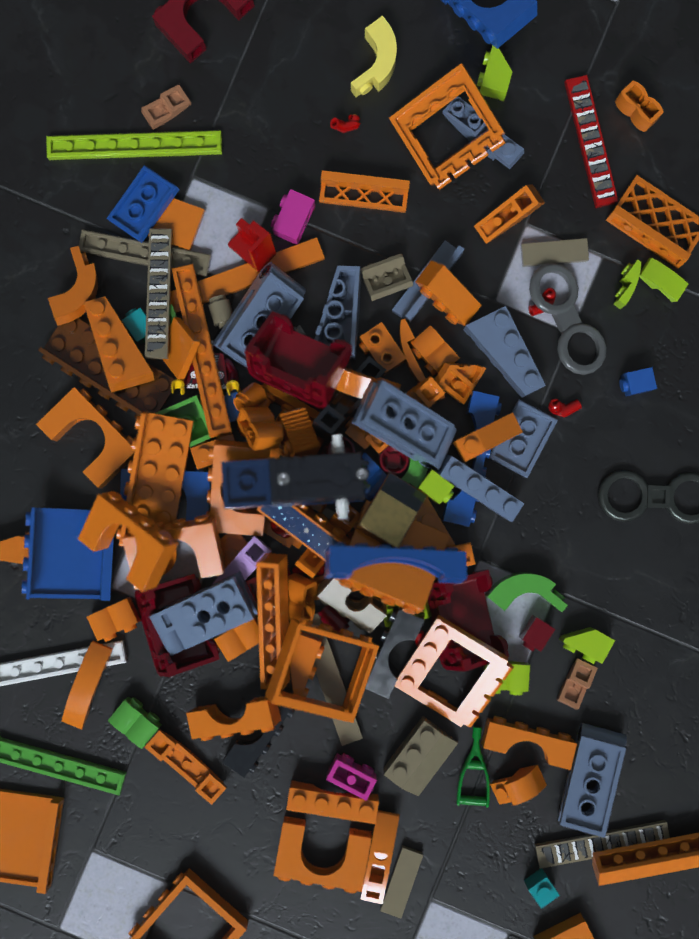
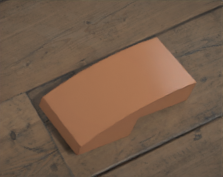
M177 85L161 93L160 99L142 107L141 112L154 130L191 105V102L180 85Z
M577 658L556 700L576 710L579 709L587 689H590L598 668Z

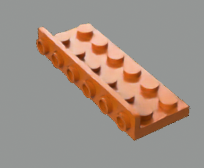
M145 411L141 413V416L138 415L136 419L135 429H138V435L132 442L134 458L130 460L128 465V473L131 476L130 482H126L124 495L127 496V503L137 507L141 514L152 519L154 523L172 524L173 521L177 520L194 420ZM124 525L119 526L116 538L120 539L119 546H124L122 538L128 531V528Z

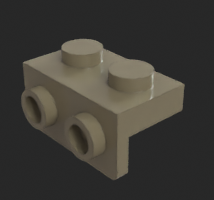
M402 254L391 256L361 268L363 281L372 301L413 286Z

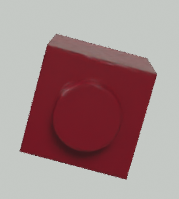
M532 615L519 638L523 640L522 645L529 650L534 651L536 648L541 652L555 629Z

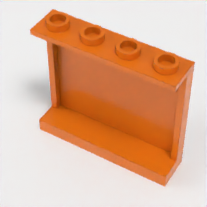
M368 500L361 508L357 525L371 504ZM414 520L398 549L401 546H413L414 549L420 550L423 547H436V550L444 551L450 535ZM355 528L349 546L355 547V544L360 543L368 544L369 547L375 548L378 545H384L358 528ZM378 563L353 571V575L349 579L335 580H338L339 584L346 588L355 587L365 596L373 597L374 595L381 598V602L390 606L398 605L402 607L404 612L415 615V613L418 614L424 610L435 576L421 568L407 564Z
M0 789V882L37 887L36 893L46 894L52 886L64 803L63 797Z

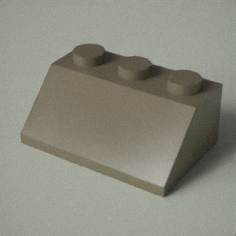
M422 716L384 766V776L401 789L419 796L457 746L458 742L426 717Z

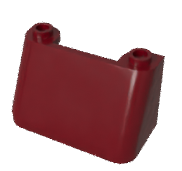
M272 311L244 352L248 372L253 378L315 407L326 408L352 355V345L345 340H334L328 346L294 331L291 319L287 315Z
M489 569L467 573V579L462 583H438V580L434 581L428 596L432 616L430 617L431 625L437 616L440 615L509 657L506 639L501 635H494L484 592L490 591L493 583ZM452 639L439 656L442 666L446 670L468 671L490 663Z
M195 573L160 583L156 588L144 592L140 590L135 591V601L153 663L159 676L171 677L219 660L220 648L211 638L170 656L149 618L150 614L164 606L200 590L201 583L198 577L195 576Z

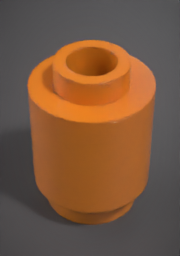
M251 383L236 394V398L233 401L235 408L240 412L241 407H258L267 398L266 390L258 383Z

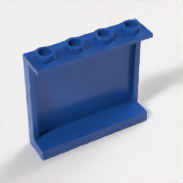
M31 507V512H26L25 525L30 526L29 535H25L24 548H28V557H23V571H27V580H22L21 594H26V599L64 598L110 601L114 537L109 548L95 552L78 540L91 510Z

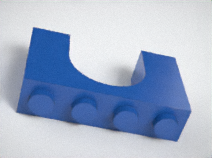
M441 0L444 4L448 3L458 17H463L472 30H477L482 35L484 41L487 44L491 43L496 49L537 16V0H507L493 8L480 7L471 0Z
M194 467V471H185L182 488L187 498L186 521L195 520V517L206 515V512L210 511L211 503H207V491L211 490L212 482L208 481V468L197 470ZM121 469L120 495L126 501L127 496L124 495L126 482H130L131 474L128 473V469Z

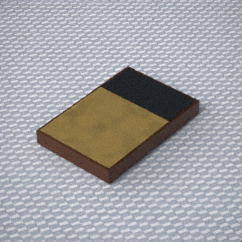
M389 472L356 528L380 543L391 545V548L398 549L428 495Z

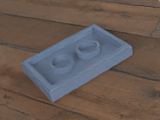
M519 399L511 413H514L523 433L492 448L489 459L528 478L558 420Z

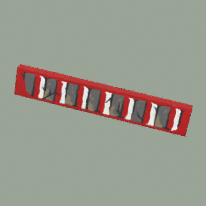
M584 75L567 79L565 87L595 208L615 204L618 202L588 76Z

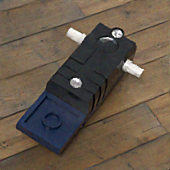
M332 435V454L221 462L224 509L336 503L338 519H348V502H361L365 499V495L369 493L370 484L366 481L369 478L368 461L362 460V452L345 453L342 435Z

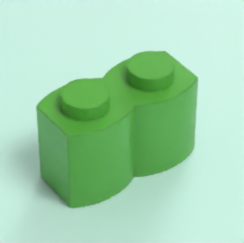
M127 697L108 721L131 742L142 749L162 724L159 722L160 718L155 713H148L142 708L143 704L138 699Z

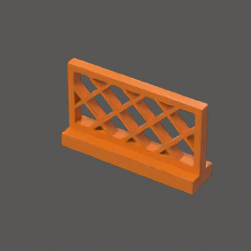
M638 175L635 176L606 219L607 222L677 269L689 259L690 253L699 241V231L690 233L688 225L689 222H695L699 225V216ZM638 184L644 188L645 195L636 196L634 186ZM652 198L662 200L663 207L654 208ZM646 199L649 209L639 211L637 201ZM632 201L634 212H627L621 208L622 204ZM670 210L680 212L681 219L672 221ZM665 211L667 221L658 223L655 213ZM650 214L653 224L642 222L641 215ZM683 223L685 234L676 235L674 225ZM668 226L671 236L665 237L660 234L659 227ZM677 239H687V250L678 245Z

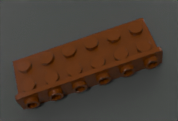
M79 318L59 325L45 347L38 349V351L43 353L42 358L52 365L57 362L62 366L60 370L71 377L73 374H76L80 377V383L88 388H91L93 385L99 389L97 393L107 400L112 397L118 401L116 406L127 412L130 409L135 412V418L138 415L141 416V413L145 411L152 413L161 411L173 394L171 392V383L174 379L148 362L147 364L153 372L155 381L111 393L91 326Z

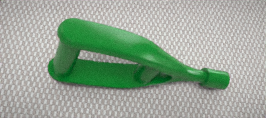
M473 726V746L459 774L456 804L458 806L463 804L489 807L490 782L487 766L480 749L479 739H481L482 727ZM478 756L480 761L472 760V758ZM466 769L484 770L486 781L485 797L461 795L462 781Z

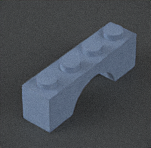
M446 454L440 470L435 471L449 483L510 522L514 521L524 505L523 502Z

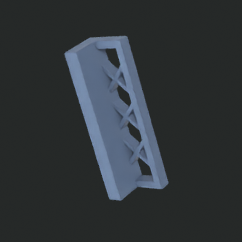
M445 240L430 261L443 264L450 271L462 256L464 248L459 245L456 249ZM416 279L413 281V286L407 289L392 309V312L400 318H405L408 324H410L428 300L419 291L421 288L415 283Z

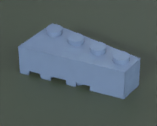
M337 266L329 296L322 312L323 315L317 327L315 340L328 346L334 340H345L352 345V355L349 360H356L362 273L360 266Z
M506 306L465 326L463 329L465 333L473 339L477 347L485 353L490 362L503 374V377L521 398L546 386Z

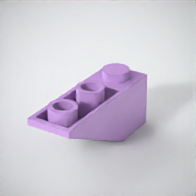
M254 536L227 566L224 574L220 575L214 583L237 572H241L244 580H246L256 569V562L265 553H270L272 549L257 536Z

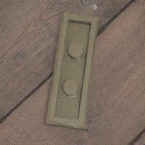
M587 238L521 244L522 267L542 266L550 263L588 262Z
M402 845L384 895L383 904L380 907L381 912L400 919L402 918L423 858V852Z

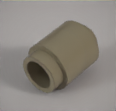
M218 295L209 299L210 304L208 306L214 326H219V329L224 327L233 313L230 300L227 299L226 295Z

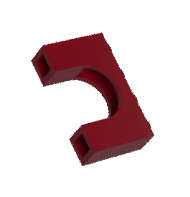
M169 0L164 6L161 5L155 10L152 18L156 27L191 64L206 50L204 40L187 22L188 10L198 0ZM218 0L226 6L238 21L254 7L253 0Z

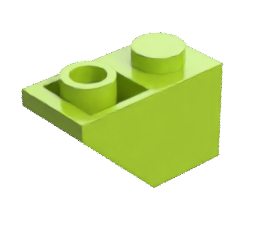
M492 45L491 51H486L482 65H486L485 73L480 72L477 86H481L480 92L483 96L504 101L511 80L512 70L500 49H496Z
M431 470L418 486V489L428 495L436 504L447 503L454 494L451 491L454 486L434 470Z
M592 627L564 634L559 638L564 643L562 647L572 653H575L576 650L583 653L582 658L592 664L595 661L603 664L615 640Z

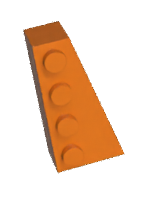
M106 296L84 302L111 393L155 381L152 370Z

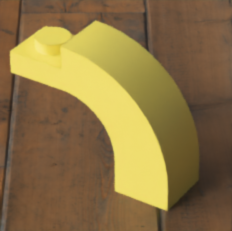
M381 16L365 28V39L375 51L376 61L370 69L351 82V92L355 97H358L360 94H367L373 85L379 92L388 83L393 74L396 63L397 44L394 32L384 16Z

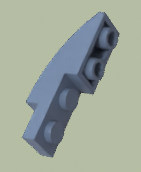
M458 96L442 111L443 115L470 142L488 130L483 119L479 118L474 108ZM504 134L502 135L506 142L494 152L488 146L485 148L489 153L488 157L493 161L497 159L507 168L511 169L524 154V148Z

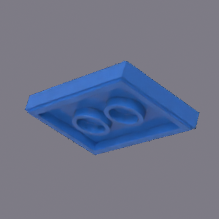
M144 165L106 219L142 243L149 234V229L154 227L180 189Z

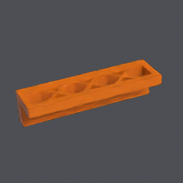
M322 170L319 203L406 213L410 181ZM326 186L335 187L339 194L334 198L325 197ZM355 189L361 196L354 201L349 200L345 193ZM371 192H378L383 199L378 203H371L366 196ZM394 194L403 195L402 206L392 205L388 199Z

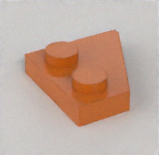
M444 363L434 380L455 400L465 404L486 368L472 364Z

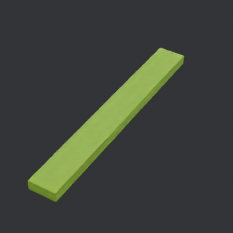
M221 130L47 136V158L49 160L222 154Z

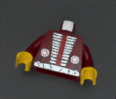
M212 345L222 390L227 391L229 396H231L230 392L234 389L239 393L241 389L239 386L238 370L231 359L226 358L223 353H216V347ZM193 362L184 380L176 378V380L172 381V393H174L175 389L180 388L181 395H184L185 385L188 390L199 391Z

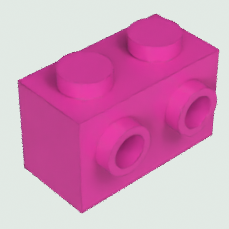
M290 189L288 195L284 194L280 203L282 209L279 215L275 214L271 227H273L272 230L275 236L297 245L313 213L315 200Z
M337 753L327 771L326 780L367 801L377 781L376 773H374L375 770L366 764L361 766L355 763V759L343 753L340 755Z

